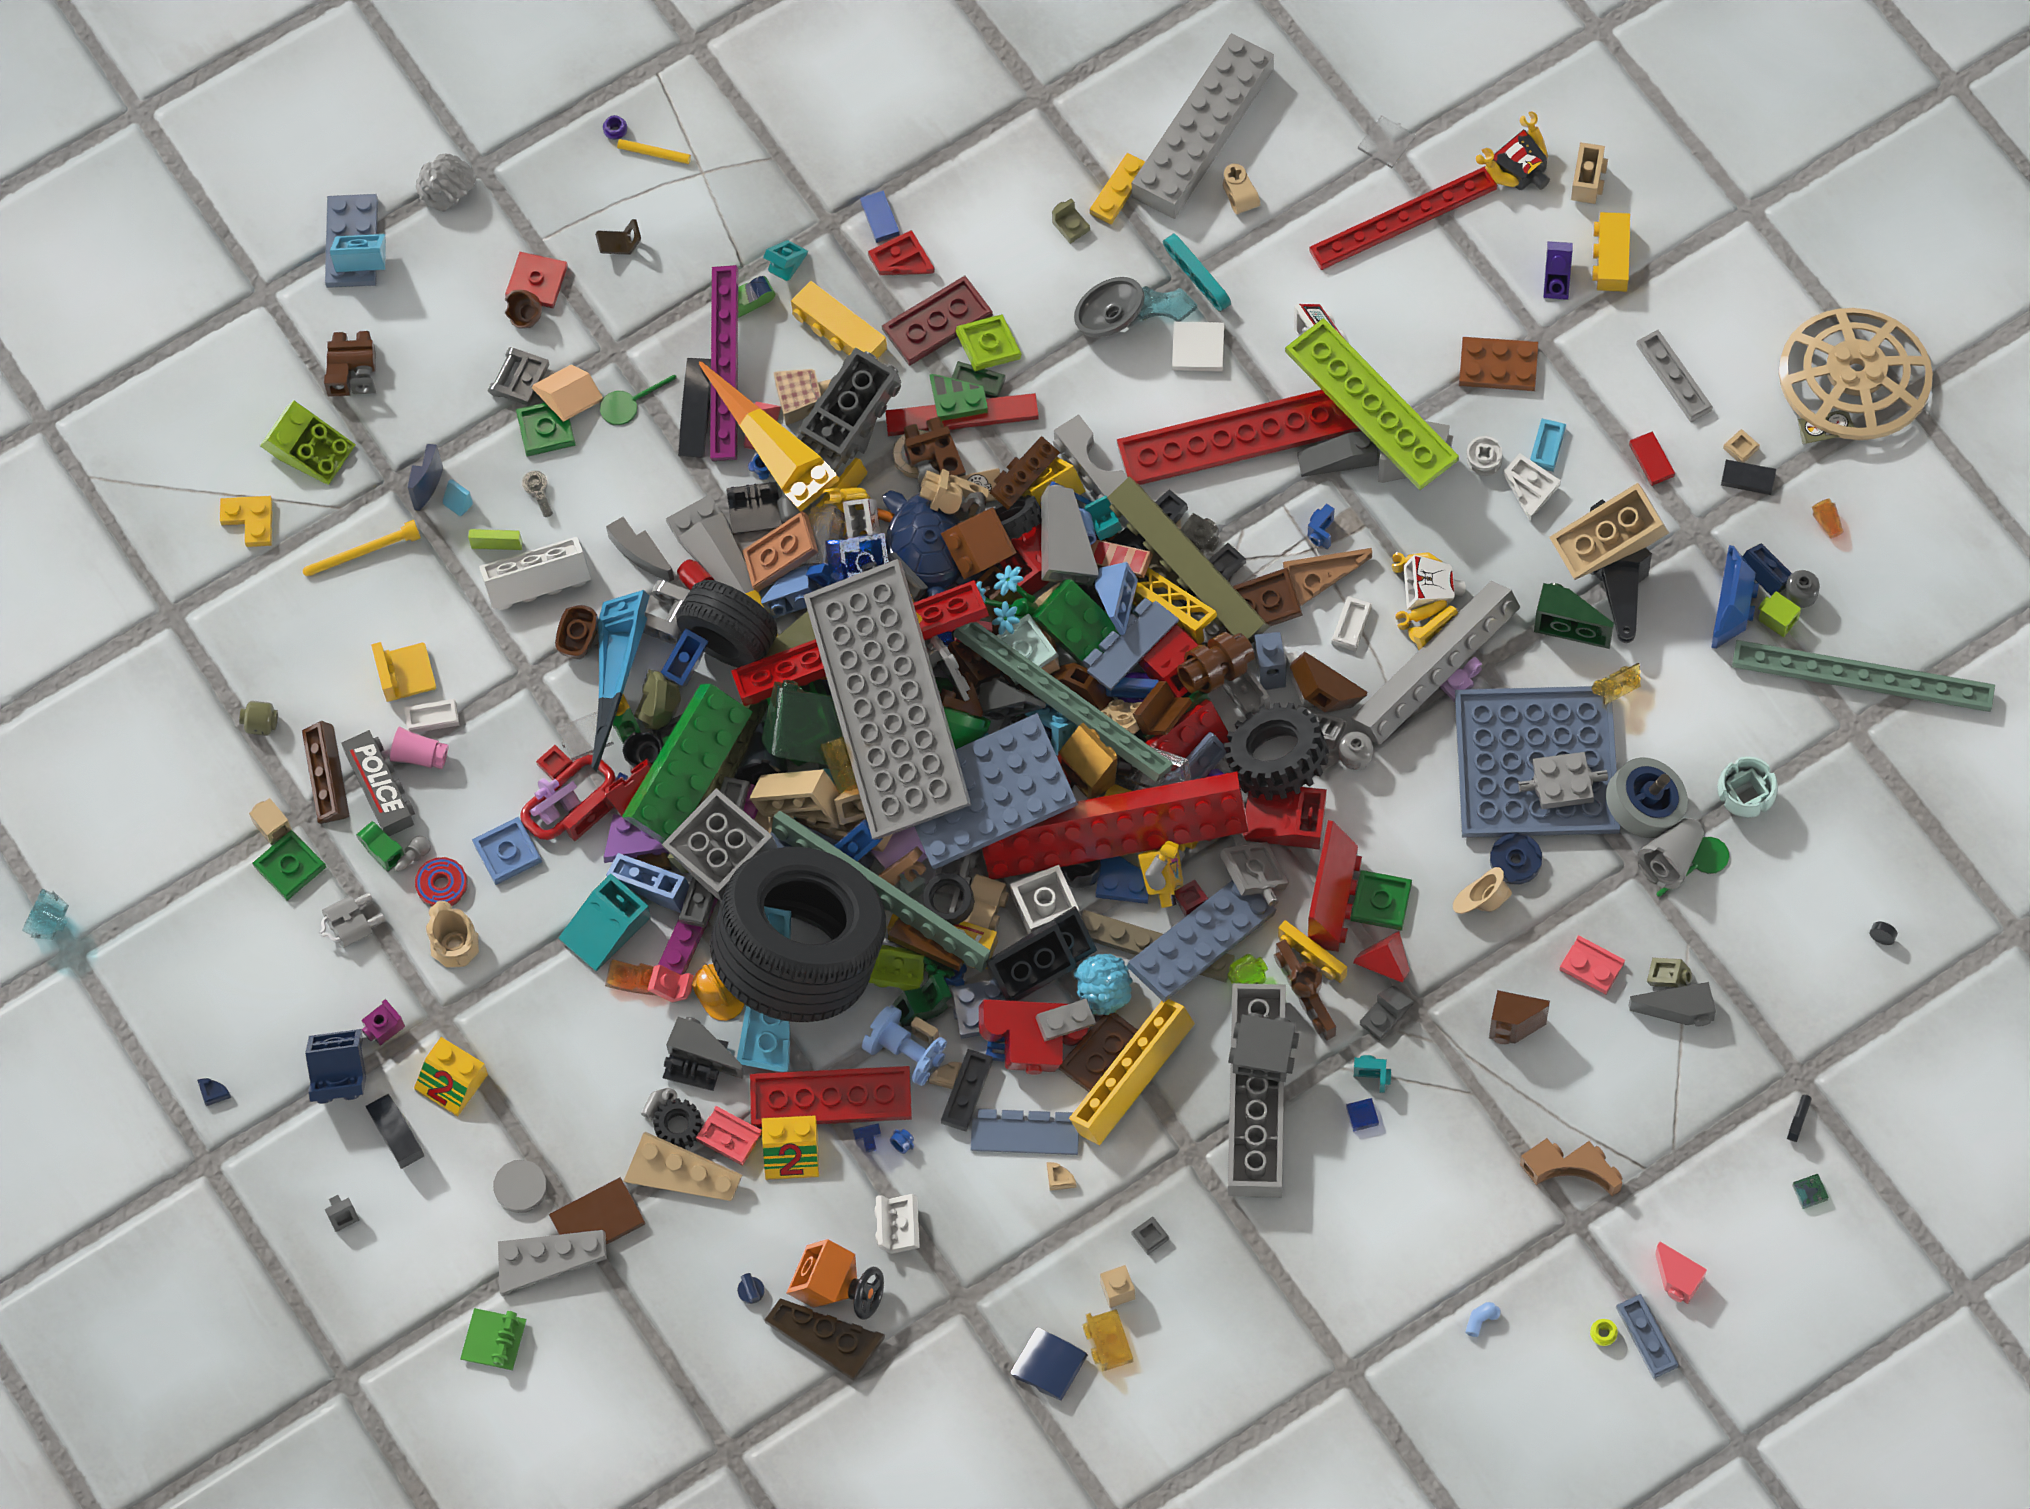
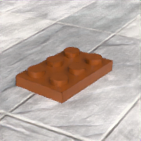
M1463 337L1459 386L1535 391L1538 342Z

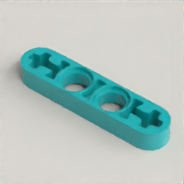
M1175 233L1163 240V245L1168 254L1216 310L1221 312L1231 305V300L1226 291Z

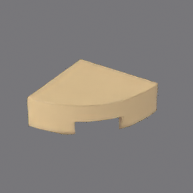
M950 1062L936 1069L931 1074L929 1083L953 1089L962 1063Z
M1047 1162L1050 1191L1076 1188V1181L1072 1173L1058 1163Z

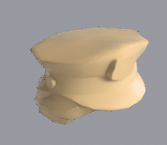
M437 901L429 909V916L431 918L426 925V932L430 940L431 956L446 968L464 967L479 953L478 933L475 931L470 918L462 910L452 909L450 903L446 901Z

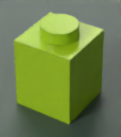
M1777 591L1771 598L1766 597L1758 608L1760 610L1759 621L1783 638L1799 620L1801 612L1799 606Z

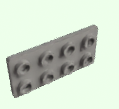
M937 635L929 640H925L931 667L936 666L939 661L941 670L963 700H969L966 691L970 690L965 678L961 676L957 669L959 666L953 654L949 652L947 646L943 644Z

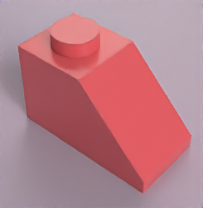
M1659 1242L1655 1255L1664 1290L1668 1292L1667 1294L1677 1302L1684 1301L1689 1304L1703 1282L1707 1269L1664 1243Z

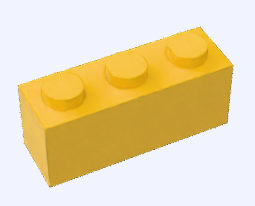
M1600 212L1599 222H1594L1593 236L1598 237V244L1593 245V259H1597V266H1593L1592 281H1597V291L1627 292L1629 280L1630 213Z

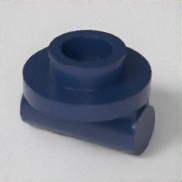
M751 1273L742 1275V1281L737 1288L739 1298L748 1304L759 1302L765 1293L762 1281L752 1277Z

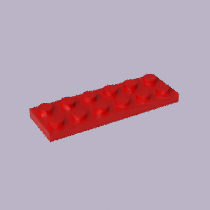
M910 1066L750 1074L751 1125L757 1128L762 1127V1118L816 1116L817 1124L912 1120Z

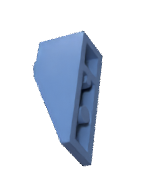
M1127 562L1099 568L1098 577L1095 580L1096 592L1099 594L1109 618L1120 635H1124L1126 632L1138 582L1137 577Z
M620 853L617 854L606 876L611 873L630 890L660 906L681 913L689 889V883L684 876Z

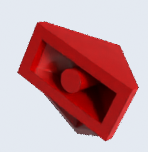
M1399 931L1362 950L1353 962V964L1402 983L1410 972Z

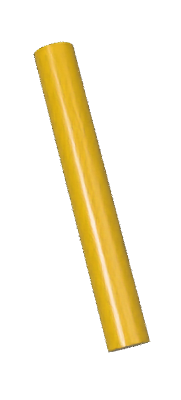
M619 139L617 144L618 149L689 164L691 160L690 154Z

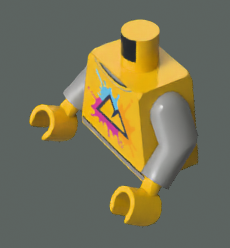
M1167 841L1160 849L1145 851L1138 855L1147 893L1149 895L1159 894L1161 908L1177 905L1174 891L1183 886L1180 861L1186 854L1185 848L1193 850L1198 841L1181 845Z

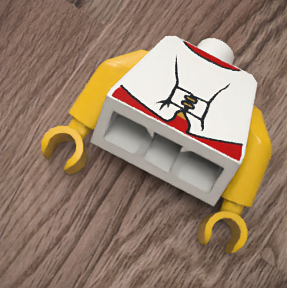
M863 488L825 489L823 492L830 494V501H824L825 504L843 501L849 550L848 552L834 551L832 556L839 557V561L834 563V566L847 567L850 565L851 560L861 559L874 552L881 536L876 499H869V495Z
M1426 552L1409 554L1407 557H1404L1401 553H1395L1392 556L1393 562H1400L1392 564V570L1396 573L1404 571L1407 610H1411L1409 614L1405 611H1399L1395 615L1396 620L1406 618L1405 622L1397 625L1399 629H1408L1412 620L1418 622L1438 614L1447 607L1455 595H1464L1466 589L1465 582L1453 580L1452 566L1443 563L1433 554Z

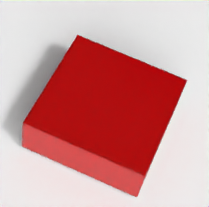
M554 745L536 763L553 780L573 761Z

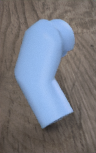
M1486 1302L1471 1312L1465 1333L1472 1337H1478L1482 1322L1488 1318L1490 1320L1498 1319L1501 1313L1500 1308L1492 1302Z

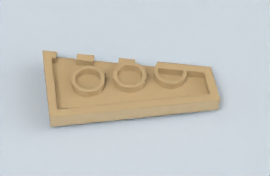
M644 1132L623 1182L731 1201L743 1175Z

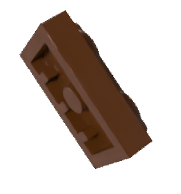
M953 641L949 643L947 648L953 654L959 666L957 669L961 676L973 683L975 691H977L981 683L1000 677L1002 671L962 642Z

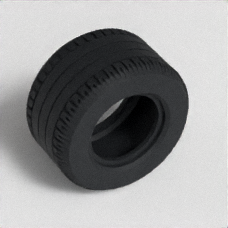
M782 847L763 851L740 865L726 886L711 933L710 952L712 963L719 979L729 992L746 1006L763 1015L789 1022H814L829 1019L849 1009L864 993L885 938L886 914L881 898L871 882L859 870L843 859L821 850L806 847ZM764 906L791 911V918L813 924L828 935L832 941L813 945L788 939L770 924L766 917Z

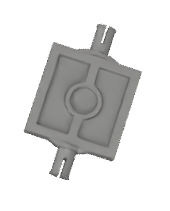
M1585 752L1535 758L1532 762L1534 770L1533 780L1518 781L1519 793L1535 790L1540 800L1541 809L1594 802L1593 782L1608 781L1607 770L1591 772L1587 765Z
M1242 833L1231 835L1236 846L1223 848L1220 857L1241 896L1262 894L1270 907L1275 906L1279 900L1273 891L1286 889L1289 881L1267 842H1247Z

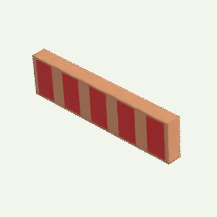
M1096 540L1091 545L1097 568L1127 562L1135 576L1141 578L1145 577L1153 556L1150 551Z

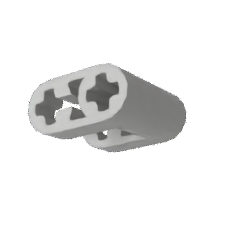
M658 580L652 590V595L659 601L672 605V608L666 620L645 613L647 621L643 633L676 645L683 634L677 626L676 613L690 590Z

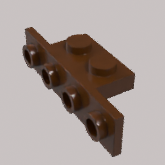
M1041 436L1020 459L1015 457L1006 467L1009 470L1008 472L1003 470L994 480L996 485L989 493L1006 509H1009L1061 452Z

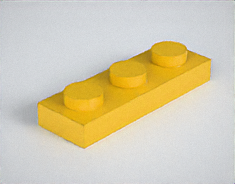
M1126 153L1089 209L1090 214L1111 225L1131 196V183L1145 161Z
M1286 920L1278 927L1279 941L1286 939L1291 949L1293 948L1299 952L1300 957L1305 962L1318 966L1326 978L1329 980L1335 979L1339 983L1346 978L1347 966Z

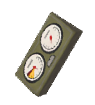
M1841 410L1830 412L1825 419L1842 426L1854 427L1849 412ZM1803 418L1797 419L1802 444L1840 437L1814 427Z

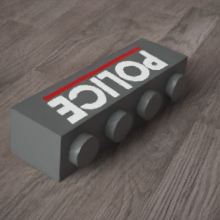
M370 730L341 742L345 755L381 829L388 836H392L413 826L414 823L411 816L415 815L414 809L410 801L404 802L401 796L405 791L400 780L394 781L391 775L395 771L389 758L383 759L380 753L384 751L379 737L373 738Z

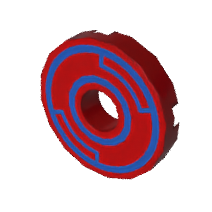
M438 857L427 861L419 868L415 877V888L419 898L431 907L437 901H446L453 906L461 900V897L466 892L468 879L463 867L456 860ZM446 878L448 879V884L444 888H437L434 886L437 879Z

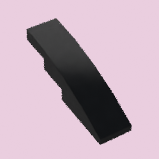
M687 358L680 422L679 457L705 458L711 382L700 367L699 361L711 369V359Z

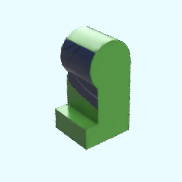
M766 276L756 277L749 283L738 287V318L774 299L776 294Z

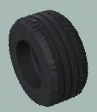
M703 580L694 584L676 613L677 626L682 633L687 628L709 641L704 651L706 654L737 668L763 659L777 637V624L763 606L740 590L714 580Z

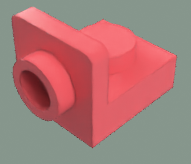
M657 965L653 968L648 991L670 1002L685 1000L692 991L694 976L690 973L680 975L662 965Z

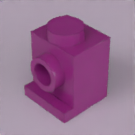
M386 999L382 1001L379 1007L361 1020L364 1026L361 1030L370 1042L375 1040L380 1046L405 1027L402 1017Z

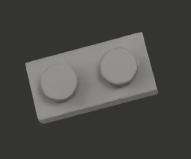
M1087 999L1036 1015L1044 1041L1095 1025Z

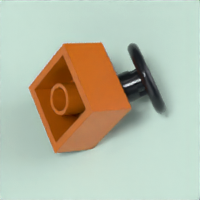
M826 1239L806 1246L786 1294L813 1308L849 1298L854 1300L853 1305L856 1316L865 1320L875 1313L881 1302L884 1291V1276L878 1267L873 1266L868 1268L860 1279H857L855 1253ZM875 1275L876 1279L872 1283H868L869 1278Z

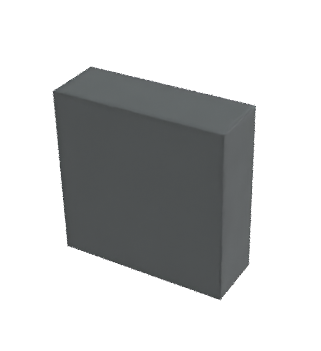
M1153 1216L1131 1231V1235L1147 1255L1169 1240L1168 1234Z

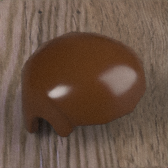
M513 290L506 296L505 301L508 305L505 314L510 319L512 325L519 329L533 327L538 322L542 314V305L538 296L527 290Z

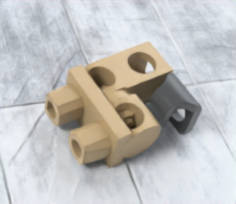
M942 469L940 475L928 470L926 471L921 482L922 488L919 496L931 501V509L937 511L940 508L941 511L947 514L955 513L959 508H962V511L967 513L969 509L968 516L971 517L985 511L989 489L960 477L949 475V471Z

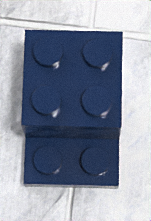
M361 1029L309 1036L305 1055L310 1079L308 1091L310 1102L317 1101L319 1104H324L337 1098L353 1100L364 1094L366 1072L361 1048L363 1042Z

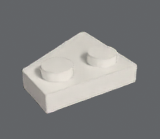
M1521 453L1516 456L1504 471V477L1527 518L1532 520L1561 483V480Z

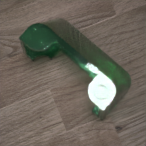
M783 680V683L774 682L761 738L768 752L781 758L852 769L832 696L805 692L798 687L797 682L792 680Z

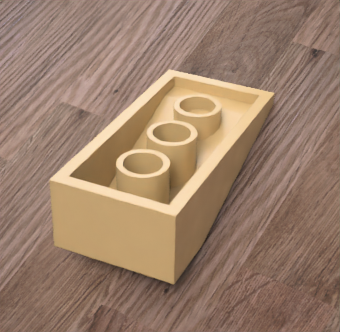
M1636 483L1549 538L1573 579L1576 580L1648 547L1669 534V531L1639 483Z

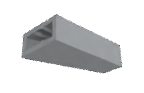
M1062 485L1048 486L1041 496L1042 580L1062 582L1064 579H1070L1079 585L1092 586L1098 577V568L1074 491Z

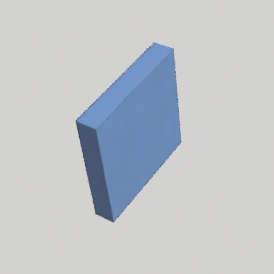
M519 816L472 839L495 885L542 863L541 857Z

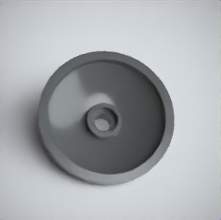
M1115 277L1097 284L1077 304L1074 312L1076 326L1083 334L1091 337L1110 336L1125 329L1136 319L1144 304L1145 295L1141 285L1129 277Z

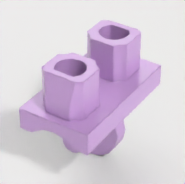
M544 778L539 780L538 787L540 790L535 792L534 795L537 799L543 796L547 799L530 810L533 817L539 815L549 825L561 816L553 805L558 800L566 812L578 805L580 801L573 791L577 788L574 781L555 793L554 789L559 786V782L556 779L550 783Z

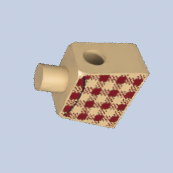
M813 369L773 372L785 424H792L808 416L814 408L817 399L828 388L831 379L818 382L815 370Z

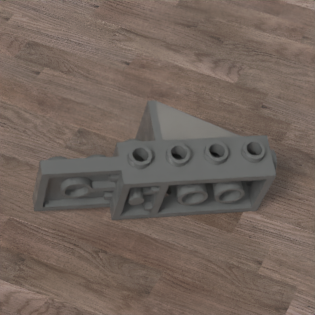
M855 347L852 353L844 360L843 366L837 375L831 379L826 391L817 399L810 414L802 421L799 428L800 434L797 438L821 456L836 473L841 464H846L849 458H854L858 451L864 454L867 450L877 417L881 418L887 409L886 404L901 389L898 370L888 363H881L870 352H863Z

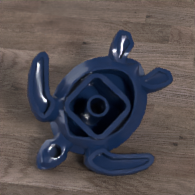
M892 490L882 496L885 506L894 514L886 533V555L888 556L890 553L895 552L926 584L928 588L924 599L946 591L945 587L954 582L957 586L971 581L976 583L990 568L988 567L966 579L963 578L941 536L942 532L961 523L954 513H944L940 508L937 511L931 509V501L920 497V494L911 497L908 501L903 494ZM858 559L854 563L858 574L863 572L862 566L869 563L865 559Z

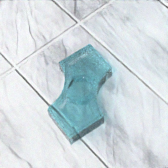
M1145 286L1142 288L1145 295L1144 304L1138 317L1144 321L1153 316H1166L1176 322H1181L1197 309V304L1181 288L1173 292L1161 293Z

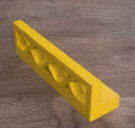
M1148 567L1145 575L1149 577V581L1137 582L1132 604L1137 607L1144 598H1147L1152 604L1157 601L1179 618L1177 625L1200 645L1205 641L1203 629L1217 617V612ZM1164 587L1168 590V594L1157 595L1153 592V588ZM1183 599L1187 602V606L1175 607L1172 605V600ZM1194 612L1206 614L1199 622L1191 617V613Z

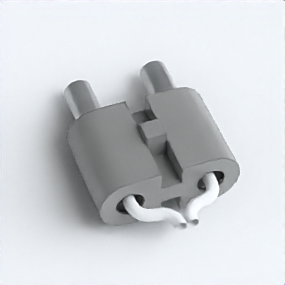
M369 892L356 899L348 896L322 909L324 918L321 922L323 929L320 931V934L323 938L329 937L331 941L339 942L345 948L371 935V928L386 920L382 913L366 920L363 913H360L359 907L373 901ZM325 922L334 931L336 938L329 933H325L327 928Z

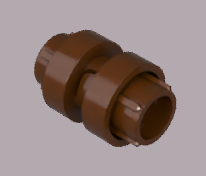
M1223 632L1210 639L1207 647L1199 645L1185 653L1184 663L1177 667L1179 679L1189 692L1194 693L1200 690L1208 694L1223 686L1224 678L1228 681H1233L1244 675L1248 669L1247 663L1254 660V650L1249 640L1243 634L1238 633L1232 636L1227 632Z

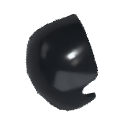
M634 732L624 741L622 752L625 760L633 768L645 759H648L653 765L664 745L662 740L651 732Z
M1100 860L1063 866L1060 869L1070 887L1086 889L1094 885L1098 880L1101 872Z

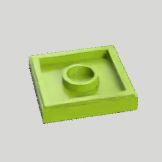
M1003 314L956 327L955 332L974 371L1021 359L1022 354Z

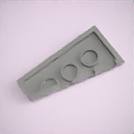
M604 1230L498 1241L500 1295H508L511 1291L519 1288H527L541 1280L552 1279L566 1271L577 1270L607 1259L606 1233Z

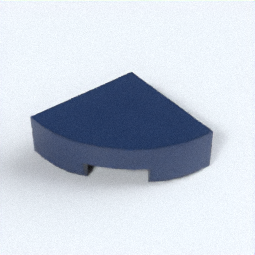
M209 1078L197 1080L206 1106L231 1098L228 1089L223 1084Z

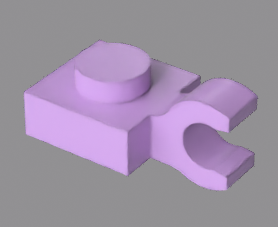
M1473 657L1462 670L1458 668L1440 688L1455 702V690L1471 689L1474 686L1471 678L1482 670L1480 667L1482 663L1476 657Z

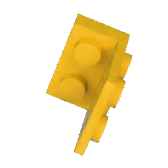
M381 642L371 644L382 690L387 702L436 689L424 642L392 651H384Z

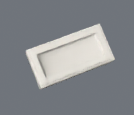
M1347 596L1331 644L1356 652L1372 609V603Z
M455 699L404 707L407 730L410 732L418 733L459 726Z

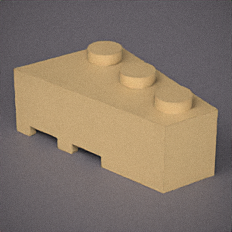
M824 769L761 775L750 796V800L762 816L774 817L779 811H782L792 819L794 817L805 818L807 823L815 824L816 821L830 822V827L838 828L839 826L834 799L841 793Z

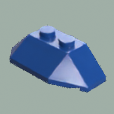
M1732 545L1728 547L1711 648L1716 649L1744 632L1747 627V621H1753L1755 606L1750 605L1751 598H1757L1759 583L1754 582L1755 571L1735 546Z

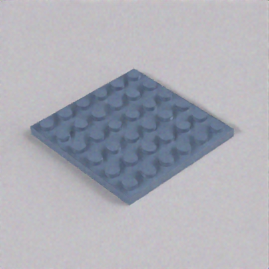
M1611 686L1455 690L1462 838L1502 837L1510 833H1519V835L1620 834V824L1612 816L1606 800L1607 785L1617 772ZM1585 752L1587 765L1591 772L1607 770L1608 781L1593 782L1594 802L1541 809L1540 800L1535 790L1519 793L1518 781L1533 780L1534 770L1532 762L1535 758Z

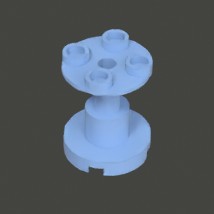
M893 1005L887 1006L871 1024L870 1027L873 1029L871 1037L865 1035L862 1049L871 1055L877 1054L883 1047L895 1055H899L901 1052L918 1062L912 1076V1081L923 1086L930 1076L929 1072L934 1066L936 1068L939 1067L943 1062L945 1054L942 1051L946 1047L947 1041L943 1037H939L925 1049L910 1039L911 1033L898 1025L902 1015L901 1010Z

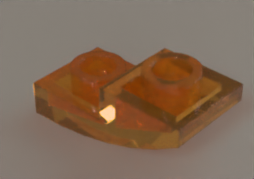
M612 959L605 987L638 994L656 995L648 991L654 967L643 963L636 966Z

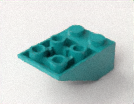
M610 873L591 892L561 933L559 940L597 972L651 919L649 906Z

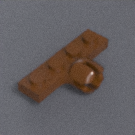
M1286 939L1276 943L1275 961L1280 969L1285 968L1288 974L1286 976L1292 991L1300 996L1299 1001L1304 1011H1310L1314 1018L1312 1024L1318 1034L1322 1033L1326 1041L1335 1037L1336 1025L1318 995L1322 986V974L1318 972L1319 968L1308 962H1302L1300 965Z

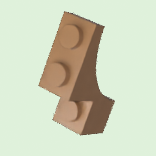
M1548 1138L1521 1155L1520 1165L1536 1185L1558 1176H1577L1597 1183L1612 1197L1621 1191V1180L1623 1178L1620 1172L1614 1166H1609L1605 1161L1606 1156L1599 1146L1594 1147L1590 1141L1565 1158H1563L1564 1154L1556 1143L1552 1144Z

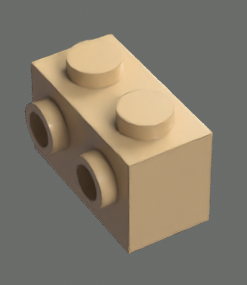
M1580 142L1571 200L1596 204L1597 194L1602 195L1604 180H1600L1601 173L1606 174L1608 159L1604 158L1605 146Z

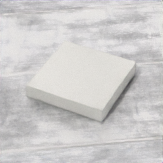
M1174 322L1172 370L1223 371L1224 323Z

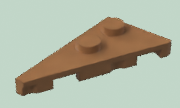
M1372 548L1283 562V569L1288 567L1300 606L1373 557Z

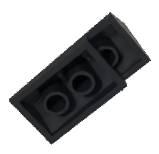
M1074 906L988 959L986 963L989 975L1003 998L1007 1001H1019L1077 968L1076 963L1095 953L1097 948L1077 907Z

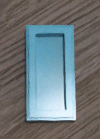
M1541 418L1530 460L1544 470L1554 472L1566 424Z

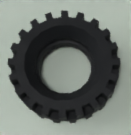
M1274 703L1273 708L1267 710L1264 705L1259 707L1260 712L1254 715L1248 712L1245 714L1247 720L1243 723L1237 721L1234 724L1236 731H1229L1227 735L1229 743L1224 744L1227 763L1231 773H1238L1242 791L1245 794L1250 791L1252 797L1257 799L1261 794H1264L1266 800H1272L1273 795H1280L1281 799H1285L1288 792L1294 791L1297 795L1301 793L1300 787L1306 784L1309 787L1313 785L1312 778L1315 775L1320 777L1323 774L1321 765H1327L1328 759L1326 754H1329L1325 737L1313 713L1308 714L1307 709L1303 706L1296 710L1294 703H1288L1286 708L1281 707L1280 703ZM1279 736H1294L1298 739L1293 750L1284 757L1270 761L1253 758L1254 751L1268 740Z

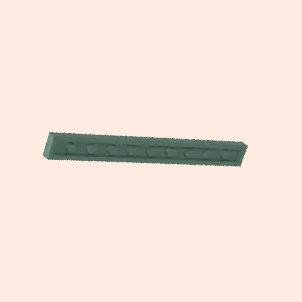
M971 622L955 629L953 636L964 645L992 663L1077 726L1084 723L1089 729H1094L1106 747L1110 746L1116 754L1155 782L1171 771L1174 763L979 623Z
M1736 640L1732 661L1733 668L1991 712L1995 684Z
M779 811L773 817L771 832L779 840L785 841L793 847L821 850L848 862L871 882L881 898L884 910L890 911L905 924L911 925L926 938L932 939L947 952L953 953L962 959L968 966L974 967L981 973L987 967L986 961L990 957L991 950L782 811Z

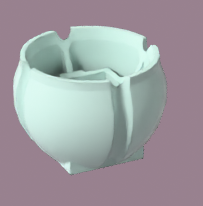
M1741 757L1736 760L1735 764L1729 763L1721 772L1717 791L1720 800L1725 802L1724 806L1729 812L1739 817L1751 818L1758 816L1760 811L1766 812L1774 804L1778 792V783L1775 774L1771 773L1770 766L1766 762L1756 757ZM1750 782L1759 796L1743 804L1734 790Z

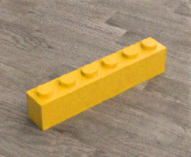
M1170 999L1165 1002L1161 1001L1069 1118L1080 1136L1099 1146L1195 1025L1183 1005Z

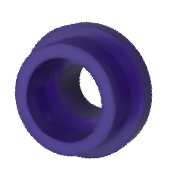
M610 116L603 123V132L609 139H620L627 133V123L620 116ZM614 127H618V128H619V129H617V130H611V129L614 128Z

